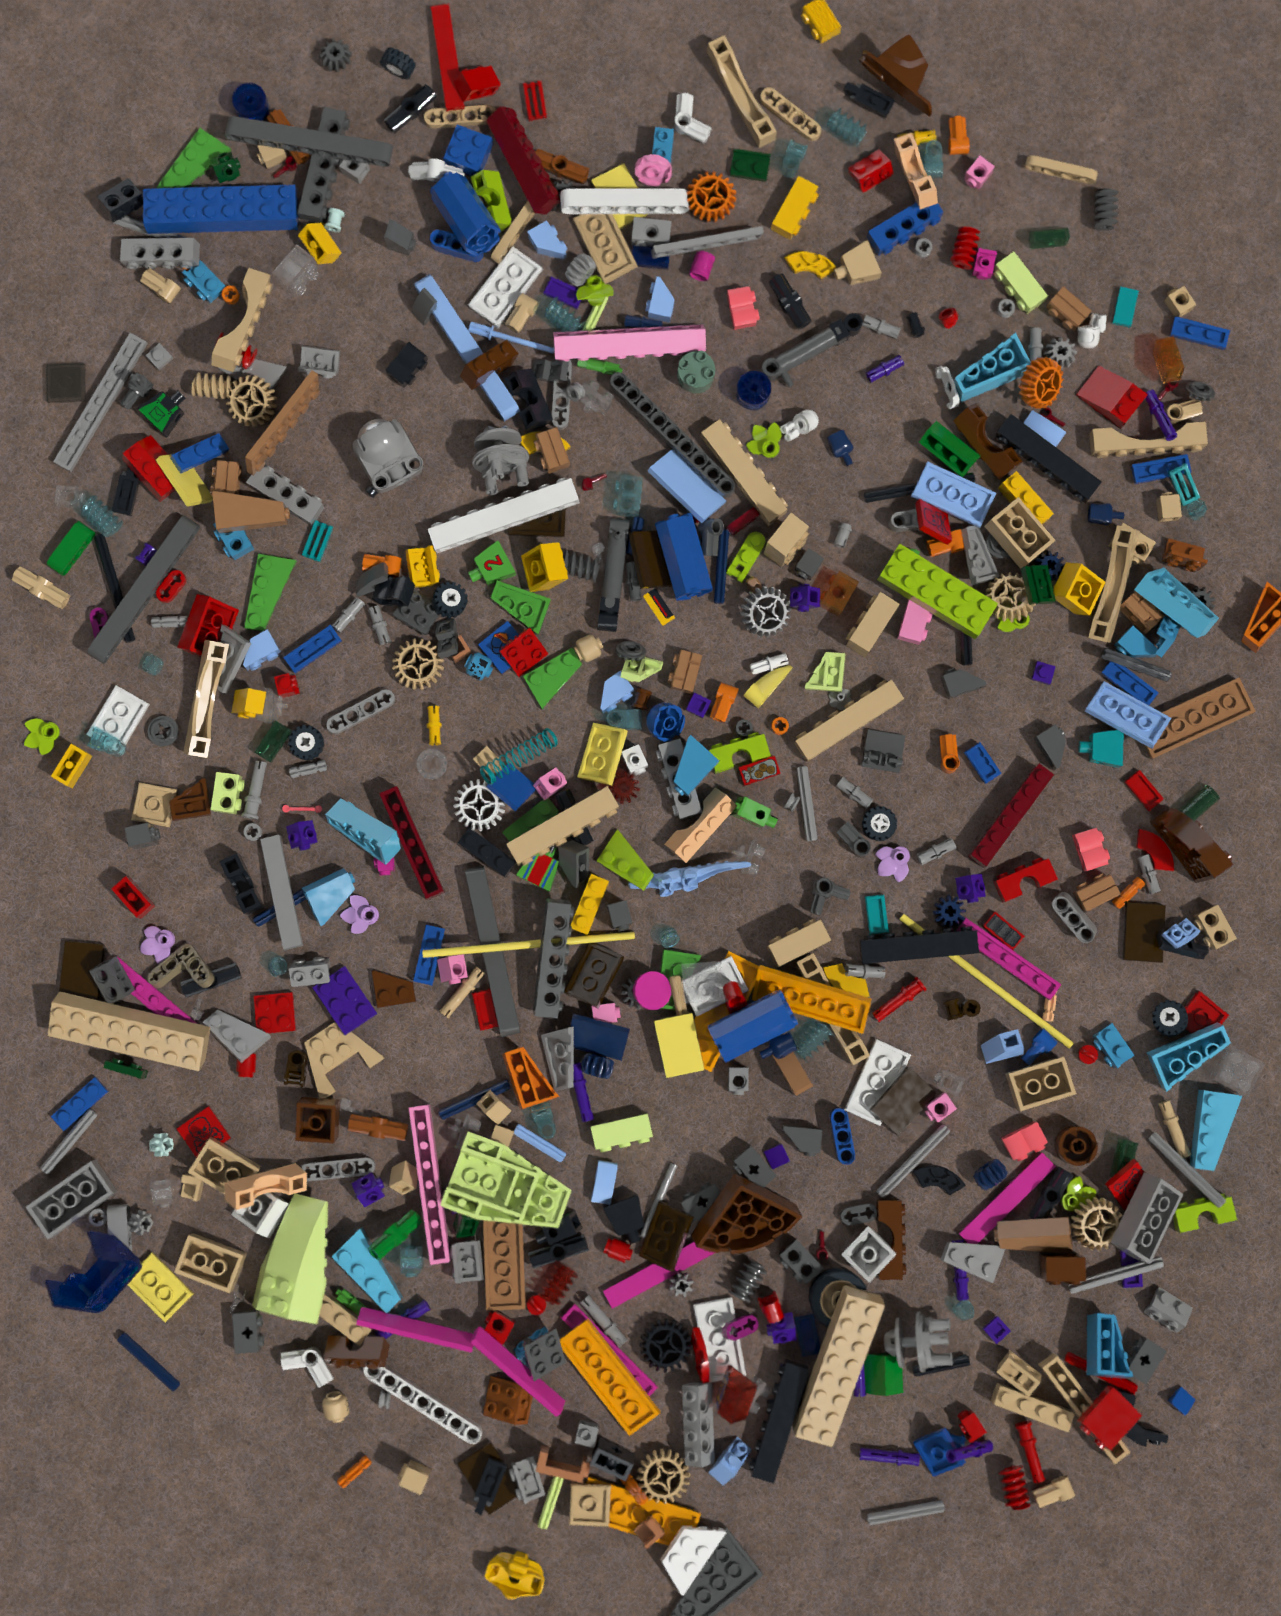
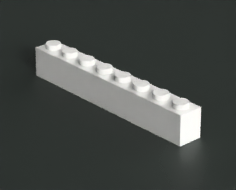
M567 477L561 478L556 481V484H544L538 487L539 490L533 492L528 490L522 492L519 497L505 498L502 503L497 505L496 503H491L480 511L474 509L467 512V515L463 517L458 515L451 517L446 523L437 522L432 524L428 532L436 553L579 504L580 502L572 479H567Z

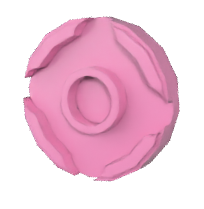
M652 154L645 155L635 163V175L639 178L640 182L646 185L659 186L660 183H667L671 178L672 166L664 157Z

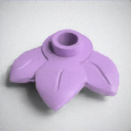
M886 846L876 852V856L882 860L878 866L879 876H890L893 874L898 882L906 877L909 871L907 862L910 859V853L907 848L903 846L895 848ZM902 853L904 858L898 859L897 854Z
M358 895L350 896L352 907L347 908L340 914V917L345 922L352 924L351 933L354 934L363 933L369 925L374 924L379 918L378 910L374 906L369 905L366 898ZM369 911L373 913L370 919L366 917V913Z
M157 926L146 928L144 934L147 939L141 944L140 952L145 955H154L156 963L160 964L170 956V948L175 943V936L170 930H161ZM163 936L167 939L166 943L163 942Z

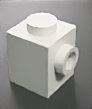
M639 744L622 751L621 755L630 775L634 773L637 776L646 772L645 768L648 767V764Z

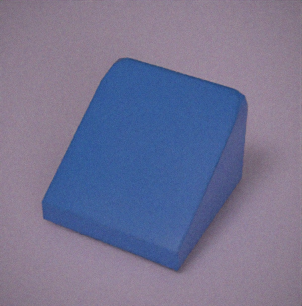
M1180 1386L1168 1401L1181 1414L1186 1416L1195 1399Z

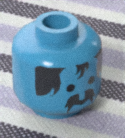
M476 652L474 655L470 654L464 665L466 674L479 681L483 680L484 677L489 678L494 669L491 667L492 660L479 652Z

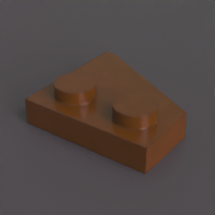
M205 778L199 780L197 784L191 788L189 787L181 795L169 801L172 821L211 815Z
M372 971L377 1008L416 1002L413 982Z

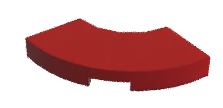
M1138 829L1136 849L1143 850L1149 854L1154 870L1173 872V856L1166 843L1154 833Z
M695 1327L692 1330L691 1343L695 1354L696 1370L701 1382L704 1384L708 1383L710 1379L708 1355L700 1327Z

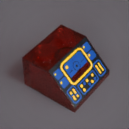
M730 1364L727 1365L716 1397V1408L718 1415L728 1423L733 1424L746 1420L758 1386Z

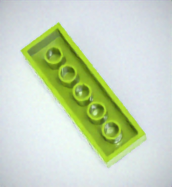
M901 544L897 546L877 579L973 639L980 635L998 605L997 602Z

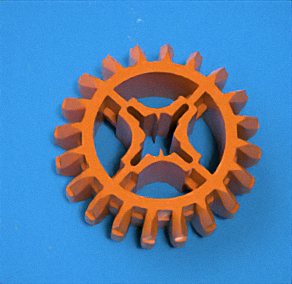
M706 171L705 177L699 174L698 180L692 179L693 184L688 185L687 200L688 204H690L689 210H694V217L700 214V220L707 217L706 221L710 222V218H713L716 223L718 216L723 220L724 214L730 215V209H734L735 205L733 203L736 202V197L734 196L736 195V190L733 189V183H728V177L722 179V173L716 176L715 171H713L712 175H709ZM705 185H712L709 188L703 187ZM719 187L725 192L727 199L722 198L723 196L718 193ZM714 192V197H712L708 202V197H710ZM696 194L704 200V206L699 204ZM712 206H719L716 209H710Z
M1047 357L1031 360L1030 365H1026V371L1022 372L1023 377L1020 379L1021 384L1018 386L1021 389L1019 392L1022 396L1021 400L1028 406L1036 409L1052 405V401H1056V396L1060 394L1059 390L1063 387L1061 385V382L1064 380L1061 377L1064 373L1061 371L1062 366L1055 360Z

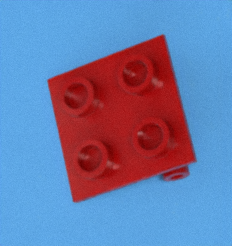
M530 627L523 629L522 633L515 636L514 640L511 639L510 643L504 647L502 646L499 651L518 677L522 676L548 655V652Z

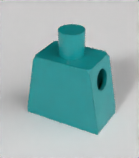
M1119 730L1092 733L1089 736V742L1079 741L1078 752L1089 753V762L1120 768L1123 766L1124 733Z

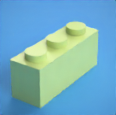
M1012 252L995 265L993 269L995 278L999 282H1003L1006 286V292L1009 296H1013L1016 299V304L1021 311H1025L1028 314L1045 302L1048 295L1015 252Z
M648 1113L591 1126L595 1149H600V1152L612 1150L611 1146L619 1145V1148L631 1146L630 1142L637 1140L638 1144L649 1142V1138L653 1137Z

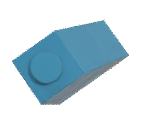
M692 735L687 739L673 783L675 785L674 789L681 796L685 794L687 797L719 763V760Z
M344 868L302 888L312 913L320 926L330 919L355 890L353 886L355 879L352 873H348Z

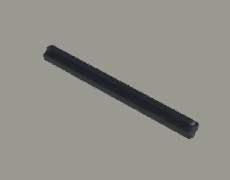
M967 473L963 477L975 483L974 473ZM917 483L868 491L864 493V500L866 503L912 495Z
M99 534L94 536V540L116 610L123 600V596L105 535ZM132 627L124 636L126 643L135 641Z

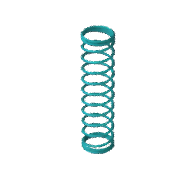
M546 728L542 733H537L536 737L532 736L530 740H525L524 744L520 743L518 748L513 747L512 751H507L505 755H500L499 759L495 758L493 763L488 762L487 767L481 766L480 773L485 782L490 785L496 782L494 773L488 768L489 764L493 765L497 776L501 779L503 778L502 772L494 764L495 760L499 761L503 772L509 775L507 766L501 761L502 756L506 758L509 768L515 771V766L507 757V753H511L515 764L521 767L519 758L513 753L514 749L518 750L521 760L525 764L528 763L525 754L519 749L520 745L524 746L527 756L534 760L531 750L525 745L526 742H530L535 755L540 756V752L532 742V738H536L540 750L546 753L544 744L538 738L539 734L542 735L544 743L549 749L556 747L558 740L554 732ZM547 731L553 737L555 744H553L549 739ZM526 748H527L528 751L530 752L532 758L529 756V754H528ZM520 752H521L522 755L524 756L526 762L523 760V758H522ZM483 769L486 770V772L488 773V775H489L491 781H489V779L486 777V775H485Z

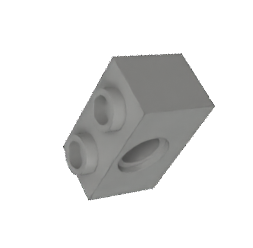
M634 217L632 245H635L637 248H646V246L653 247L669 243L671 221ZM649 232H654L656 236L650 238L646 234Z

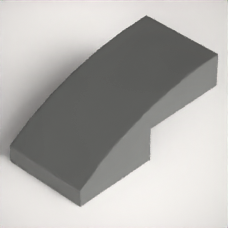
M423 288L417 296L411 311L423 326L429 322L430 314L437 307V300L426 288Z
M536 360L533 362L532 370L537 381H566L569 362Z
M385 562L370 568L358 578L356 583V595L358 597L375 591L376 584L388 580V566Z
M455 619L437 622L435 635L438 639L437 654L439 658L457 655L458 635Z

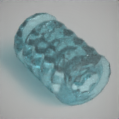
M839 108L830 117L826 128L831 125L830 130L833 132L837 129L838 136L844 132L843 139L850 137L849 142L853 143L856 141V147H858L867 133V124L865 123L860 127L861 120L854 123V116L847 119L848 112L846 111L841 115L842 108Z
M555 297L547 306L544 317L550 319L552 324L556 323V327L558 329L562 328V332L581 331L586 320L580 323L581 316L574 318L576 312L573 311L569 314L570 307L567 306L563 309L564 302L562 301L557 304L558 297Z
M93 495L83 505L81 514L94 527H97V530L102 532L104 537H110L120 530L123 521L116 523L119 517L116 515L111 518L114 512L111 510L106 513L108 506L101 507L103 501L99 500L96 502L98 497Z
M819 1021L815 1022L817 1028L809 1027L811 1033L804 1032L806 1039L799 1037L800 1044L796 1043L798 1049L796 1052L806 1063H808L806 1056L813 1058L812 1051L819 1053L818 1045L823 1048L825 1047L823 1040L830 1042L829 1035L835 1037L828 1027Z

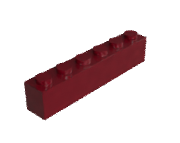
M500 106L486 119V122L534 213L547 215L561 202L558 191L552 185L549 174L544 170L541 159L535 153L532 142L526 136L524 127L517 119L516 112L512 108Z
M1040 763L1035 765L968 857L982 868L987 867L1055 774Z
M395 786L379 793L426 900L445 893L399 787Z

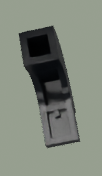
M1116 1389L1134 1407L1136 1395ZM1137 1422L1125 1434L1130 1440L1146 1447L1148 1439L1149 1443L1160 1445L1161 1442L1167 1444L1168 1441L1166 1433L1143 1428Z

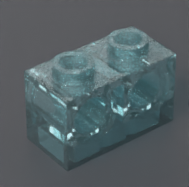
M620 475V480H616L615 491L618 492V499L614 498L613 504L616 516L639 517L643 477ZM630 483L634 486V489L627 491L624 489V485ZM624 502H630L632 507L624 509L621 505Z
M403 1246L400 1249L401 1274H406V1277H417L424 1270L423 1246Z

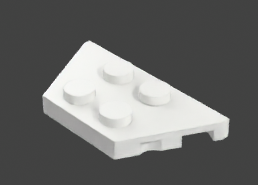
M682 1526L660 1558L681 1595H684L726 1534L723 1528L713 1530L707 1527L693 1528L692 1526Z

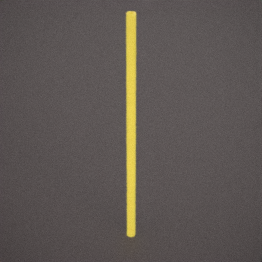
M905 914L899 919L917 934H922V931L925 930ZM959 955L948 956L1038 1026L1047 1030L1067 1048L1073 1045L1074 1042Z
M632 931L567 937V944L635 939V933ZM553 938L551 943L556 944L561 938ZM541 940L422 950L423 958L539 948Z

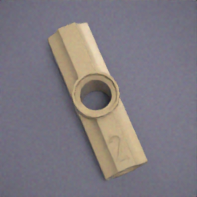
M21 566L13 574L12 581L28 589L30 593L38 598L45 599L61 609L67 605L70 595L55 587L47 579L39 575L36 576Z

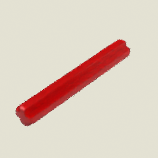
M1067 1352L1064 1361L1087 1372V1360ZM1096 1376L1132 1394H1135L1138 1389L1137 1384L1125 1378Z

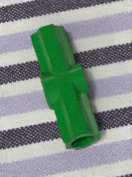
M411 1209L397 1223L394 1222L382 1233L383 1235L368 1248L371 1256L379 1261L393 1248L399 1246L408 1238L407 1235L422 1223L419 1214Z

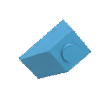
M1134 626L1129 628L1114 644L1117 647V652L1133 658L1157 656L1155 654L1157 647Z

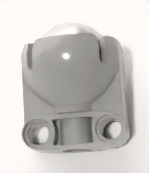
M374 419L367 422L360 429L358 439L352 443L357 459L372 483L374 490L378 493H385L404 484L423 470L422 458L418 455L402 424L396 419L390 422L383 419ZM412 461H417L420 466L417 469H412L409 464ZM384 479L387 483L384 487H378L376 481Z

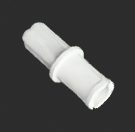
M785 653L770 658L767 656L764 660L750 664V670L752 674L767 670L773 671L774 668L788 665V661H786L788 658Z

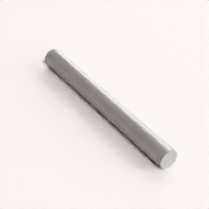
M673 1163L669 1165L644 1227L641 1230L640 1236L646 1237L658 1202L663 1201L677 1169V1165Z

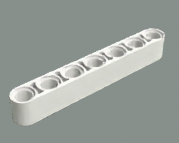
M565 189L560 192L561 210L564 214H683L689 210L688 196L685 189Z
M386 1365L385 1368L378 1367L379 1372L377 1374H372L369 1372V1368L364 1367V1374L369 1380L467 1443L475 1444L480 1440L482 1428L479 1424ZM388 1375L393 1376L395 1383L392 1385L387 1384L385 1377ZM409 1386L412 1390V1393L410 1395H404L402 1393V1387ZM426 1397L428 1405H420L418 1398ZM438 1407L443 1408L445 1415L437 1416L435 1409ZM458 1418L461 1420L462 1425L454 1427L451 1420ZM476 1429L478 1436L475 1438L470 1437L468 1430Z

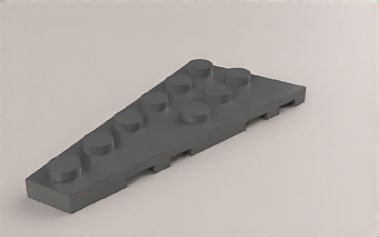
M727 1527L724 1528L726 1534L688 1590L682 1595L670 1616H715L763 1576L762 1571Z

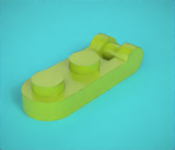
M752 532L748 535L728 568L727 575H733L738 578L739 582L743 583L765 545L764 535L759 532ZM737 565L744 568L742 572L736 569Z

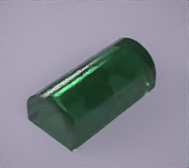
M1068 227L1029 232L1030 249L1066 246L1070 239Z
M275 720L254 753L272 763L292 730Z
M1205 785L1178 810L1195 821L1214 805L1220 797L1212 787Z
M1118 1138L1109 1176L1113 1177L1131 1160L1135 1159L1138 1143Z

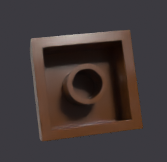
M301 1097L297 1102L295 1141L334 1144L339 1137L340 1100Z
M1039 1254L1040 1278L1049 1283V1285H1061V1281H1065L1069 1285H1080V1282H1086V1257L1080 1254Z

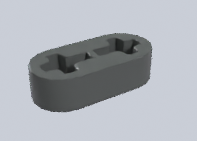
M870 1203L846 1207L840 1213L841 1221L846 1225L870 1222L877 1217V1209ZM866 1207L874 1211V1213H871L870 1218L867 1215H860V1212L866 1211ZM847 1211H850L851 1214L857 1213L858 1215L852 1217V1221L850 1222L848 1221V1219H844V1215H847Z

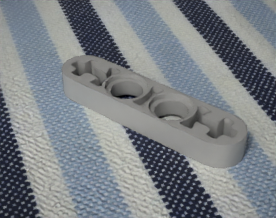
M571 360L567 361L569 362L567 371L569 376L566 377L567 387L559 388L557 382H554L552 425L557 427L558 430L565 429L569 423L570 398L566 390L571 386ZM558 398H565L567 401L566 405L559 407L556 404ZM559 411H567L566 413L562 412V418L566 421H563L562 425H558V421H555V419L559 418Z
M385 689L329 718L326 724L327 729L333 734L342 733L391 707L395 702L394 694L392 691ZM384 694L387 696L391 695L390 702L386 703L383 701L380 703L382 707L378 708V704L374 699L377 698L380 701L383 699ZM372 702L375 705L373 712H365L364 706L366 703ZM351 711H355L358 714L357 720L353 722L347 719V715ZM341 716L344 717V720L348 724L345 726L344 723H341L338 725V730H336L335 728L331 729V726L333 725L332 722L334 720L337 723L342 721V719L340 718Z
M363 1157L307 1163L301 1167L304 1171L307 1170V1167L310 1170H316V1165H319L320 1177H317L318 1173L311 1174L310 1178L307 1176V1181L364 1176L374 1172L376 1164L372 1158ZM355 1161H358V1165H363L365 1161H368V1164H372V1167L369 1168L368 1172H366L365 1168L358 1169L359 1173H356ZM346 1162L350 1163L353 1167L352 1172L349 1174L342 1171V1166ZM325 1165L333 1167L332 1175H324L322 1170Z

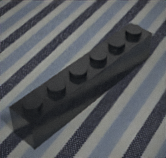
M1010 414L995 434L1000 444L1012 447L1019 457L1022 456L1028 460L1027 463L1031 467L1040 469L1043 476L1047 479L1056 481L1060 489L1063 491L1068 490L1072 493V497L1078 502L1086 503L1102 483L1101 480L1012 414Z
M972 926L960 927L961 931H953V928H943L939 933H934L933 930H923L922 934L914 935V931L902 932L903 936H895V933L883 934V938L867 935L864 936V939L860 940L862 963L869 964L979 954L977 930L972 929Z
M785 1359L784 1364H780L778 1370L780 1378L778 1383H774L772 1394H774L773 1402H768L766 1413L769 1414L767 1420H763L760 1432L763 1433L761 1439H757L754 1451H757L755 1459L751 1458L748 1469L751 1470V1477L774 1484L808 1376L809 1368L807 1365Z

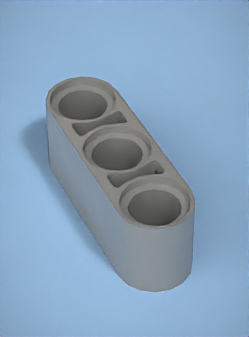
M1059 893L1052 902L1053 909L1081 942H1091L1097 933L1096 926L1068 893ZM1058 899H1064L1067 906H1060ZM1070 914L1078 915L1079 921H1073L1070 918ZM1089 929L1092 935L1085 936L1082 930Z
M129 1204L108 1205L109 1257L111 1263L132 1261V1236L128 1223L130 1218Z

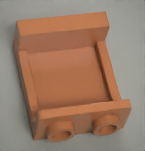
M541 1445L536 1472L581 1483L584 1477H588L590 1462H587V1456L583 1455L581 1466L547 1459L549 1447Z

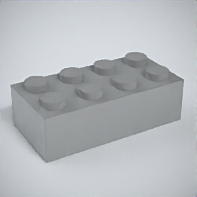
M93 1160L26 1206L46 1238L50 1239L118 1191L97 1160Z
M1144 1173L1110 1243L1132 1258L1151 1264L1183 1194L1163 1179Z

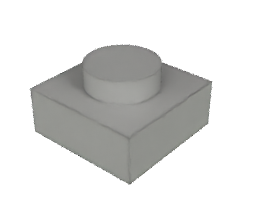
M160 343L146 354V357L159 371L173 359Z

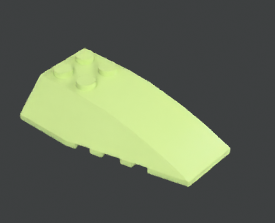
M467 1132L461 1153L440 1206L477 1220L558 1228L572 1190L541 1171L540 1168L534 1166L519 1154L513 1152L506 1145Z
M297 1193L293 1195L261 1265L252 1304L256 1310L291 1320L318 1323L326 1288L324 1267H327V1259H325V1247H327L325 1229L328 1227V1201Z

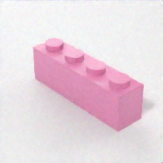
M908 599L897 639L917 645L921 641H925L928 630H925L926 623H930L932 613Z

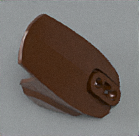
M906 35L898 40L878 58L869 51L864 50L862 52L859 62L880 82H885V84L930 117L932 115L931 103L918 93L925 77L928 63L911 35Z

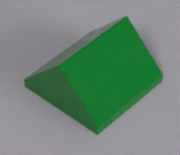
M867 1353L864 1361L866 1394L890 1396L903 1393V1368H899L897 1357H893L889 1353Z

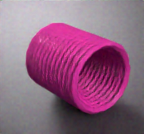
M697 251L689 275L696 280L707 281L715 261V256L706 251Z

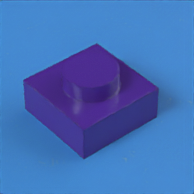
M1037 661L1031 680L1051 685L1056 666Z
M694 693L686 711L703 719L711 700Z
M995 1316L982 1328L996 1344L1011 1332L998 1316Z

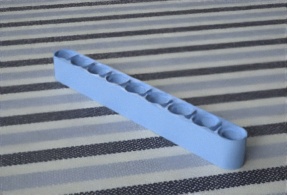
M428 274L414 283L418 293L423 288H426L437 300L436 310L432 314L465 364L482 355L483 352L432 276ZM494 371L487 378L486 382L480 386L501 418L506 421L519 413L520 408Z

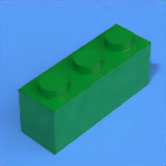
M938 421L926 431L919 441L921 445L961 477H964L980 458L978 453Z

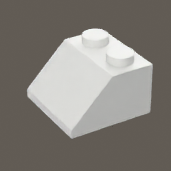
M273 1192L264 1193L254 1199L253 1206L238 1210L234 1209L231 1215L257 1234L270 1239L283 1218L289 1203Z
M869 1226L842 1253V1256L869 1283L896 1255L887 1242Z

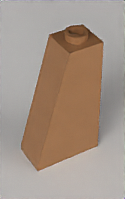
M218 491L212 492L216 529L219 533L288 525L287 519H290L289 507H286L283 502Z
M769 1041L765 1042L767 1048L770 1047ZM794 1052L782 1059H776L773 1054L771 1055L793 1095L797 1096L813 1087Z
M1068 1217L997 1222V1229H994L995 1241L999 1242L1000 1249L1073 1254L1072 1234Z

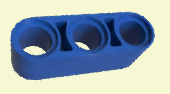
M434 230L430 235L432 248L437 252L471 262H479L484 256L483 250L479 251V255L474 256L466 252L463 246L459 249H454L452 247L454 244L461 243L453 233ZM437 238L444 240L440 244L434 242Z
M835 1108L829 1114L835 1153L840 1163L849 1165L855 1160L849 1118L845 1110ZM838 1111L844 1115L841 1122H835L834 1114ZM840 1131L847 1133V1138L843 1142L837 1139V1134ZM844 1150H848L851 1154L850 1159L847 1161L841 1159V1153Z

